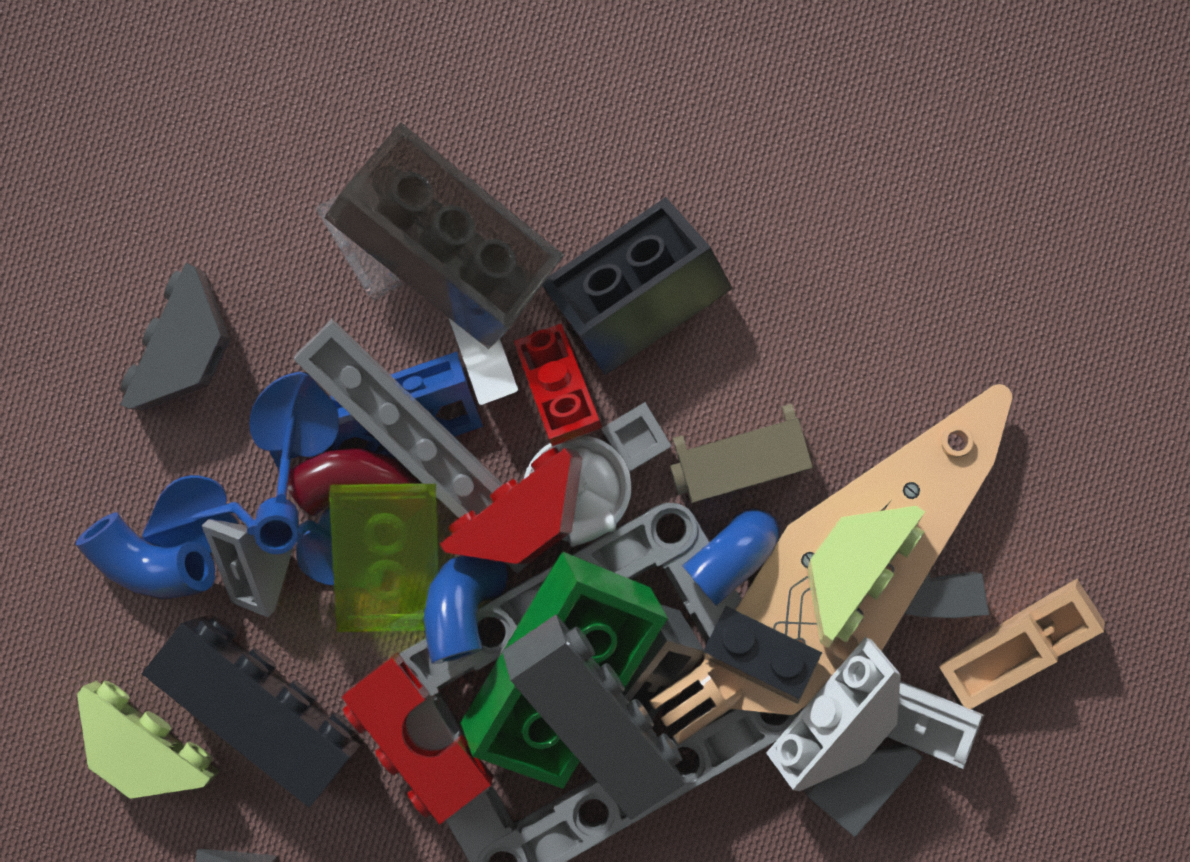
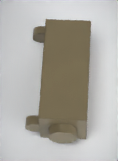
M792 404L781 407L785 422L688 450L683 435L674 437L673 442L679 463L670 465L678 495L688 493L690 502H696L813 468L799 419L796 418Z

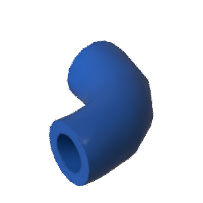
M758 508L745 509L736 514L723 531L682 566L713 604L717 606L752 576L772 555L780 538L779 525L775 518L765 510Z
M116 512L103 517L79 536L75 543L82 554L102 574L136 594L159 599L191 596L208 590L215 580L216 569L214 560L204 546L196 542H186L170 548L153 545L139 537Z
M461 555L445 563L434 578L428 590L423 616L427 649L433 665L465 658L483 650L477 624L478 606L482 601L497 598L505 589L507 570L504 562Z

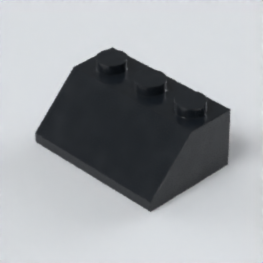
M667 197L540 282L604 375L624 364L637 353L733 289L712 248Z

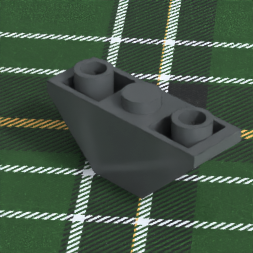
M185 263L182 272L175 271L170 277L164 291V299H167L168 302L160 319L157 317L153 318L144 333L142 345L146 346V350L139 365H131L124 376L120 391L125 393L120 405L129 409L143 411L210 385L229 344L230 337L207 275L195 266Z

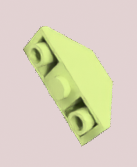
M917 506L840 518L811 558L807 568L821 644L829 649L837 637L845 643L848 641L864 618L863 615L856 611L867 595L876 600L894 576V573L887 569L888 565L898 552L907 558L925 533V531L917 527L925 511Z
M94 681L84 685L78 692L77 697L88 768L130 799L201 788L214 780L219 773V770L210 764L213 758L207 751L192 742H187L184 745L169 734L171 727L166 721L149 711H146L144 715L127 703L130 699L129 695L109 681H104L102 684Z

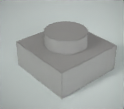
M646 402L602 427V432L610 445L621 455L628 471L633 470L671 447L670 442Z

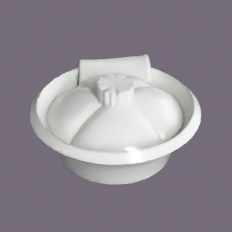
M584 436L558 446L559 451L564 448L577 450L583 458L572 532L562 540L569 541L570 546L574 547L595 540L605 533L615 532L616 524L626 511L631 496V479L625 461L612 446L590 436ZM551 443L534 456L526 470L524 479L534 472L531 464L543 453L553 448Z

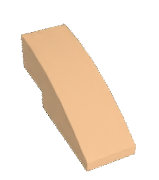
M1075 579L981 636L943 662L939 668L963 706L972 709L1057 662L1058 656L1103 633L1105 621L1079 580Z

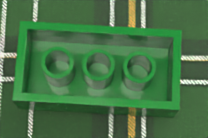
M562 551L504 649L557 614L570 631L578 627L584 633L595 652L592 658L600 667L608 663L621 680L625 689L668 618L650 587ZM502 652L461 721L472 757L563 789L580 761L510 681Z

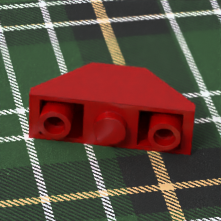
M562 324L535 331L531 335L515 340L514 344L551 446L553 448L602 430L600 420Z
M557 447L546 451L531 464L534 472L520 483L516 479H512L497 488L490 495L493 503L478 515L472 510L454 521L448 528L452 535L442 541L440 546L445 553L514 564L532 563L572 532L583 458L577 450L564 448L559 451Z

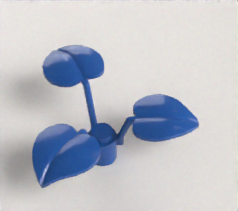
M305 372L287 374L272 382L258 396L251 410L249 425L254 443L263 450H282L276 497L267 499L259 506L255 520L239 503L232 502L227 504L226 491L217 481L199 475H189L174 480L163 490L143 530V540L153 545L170 548L186 542H196L204 546L211 553L212 551L202 525L208 519L239 524L234 515L236 514L247 526V533L254 535L257 545L267 553H286L297 542L296 557L298 565L309 578L317 582L333 586L359 585L379 588L382 583L384 571L383 546L375 525L366 514L350 506L334 505L322 513L318 524L313 520H306L299 525L298 509L291 501L286 499L292 452L303 457L319 455L333 444L339 430V415L334 401Z

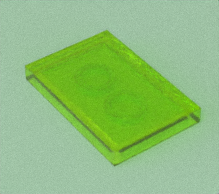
M436 483L330 485L329 500L336 632L425 631L423 616L430 584L439 573Z

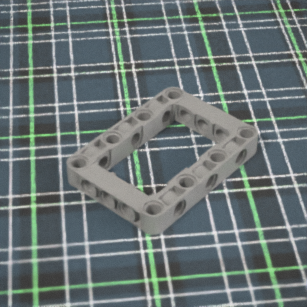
M666 502L657 505L620 526L615 532H610L571 554L629 579H633L655 566L662 565L706 644L725 606L736 610L742 600L737 590H735L715 606L683 568L682 565L706 546L709 541L690 510L678 503ZM668 513L679 515L685 525L683 536L673 543L661 541L656 533L658 520ZM553 565L478 608L477 624L486 617H495L504 624L506 634L504 640L500 643L487 644L481 640L482 651L465 658L434 665L431 663L426 638L399 653L429 691L427 698L410 711L408 715V731L411 738L418 745L434 750L446 747L461 735L466 739L440 690L472 670L477 671L500 657ZM730 709L679 745L672 736L688 726V723L668 734L667 736L672 740L676 748L689 747L695 750L698 754L696 765L689 771L679 772L684 784L682 787L632 820L628 818L593 777L515 823L491 783V786L446 821L469 862H490V857L499 851H507L513 854L517 862H566L777 741L801 713V710L794 715H783L780 719L768 721L761 717L760 712ZM598 799L604 802L609 810L607 816L597 823H590L584 820L579 813V808L585 801Z

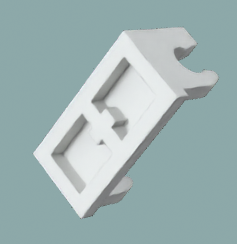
M900 681L897 725L887 737L963 769L984 715Z

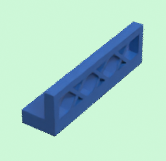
M457 351L390 374L454 437L483 427ZM330 395L338 410L339 430L335 441L325 451L338 450L343 441L357 437L368 441L364 449L395 458ZM462 400L467 414L451 420L435 417L442 406ZM282 450L269 451L279 471ZM292 452L291 459L299 457V455Z

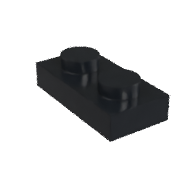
M725 606L702 652L703 658L797 704L822 655V652L728 606Z

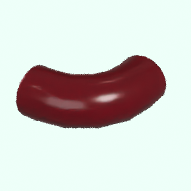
M363 448L327 450L297 464L289 470L287 488L296 503L311 516L317 515L326 507L339 501L359 500L374 506L390 523L394 524L414 514L425 503L430 492L417 477L395 458Z

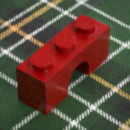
M397 652L341 696L347 704L343 708V712L351 725L359 733L362 734L367 730L379 745L375 753L385 769L393 776L400 773L412 788L408 792V796L420 814L425 818L432 814L440 825L491 786L494 775L482 760L472 757L468 742L463 735L446 747L434 750L421 747L411 738L407 727L408 715L410 711L427 698L429 691L399 652Z

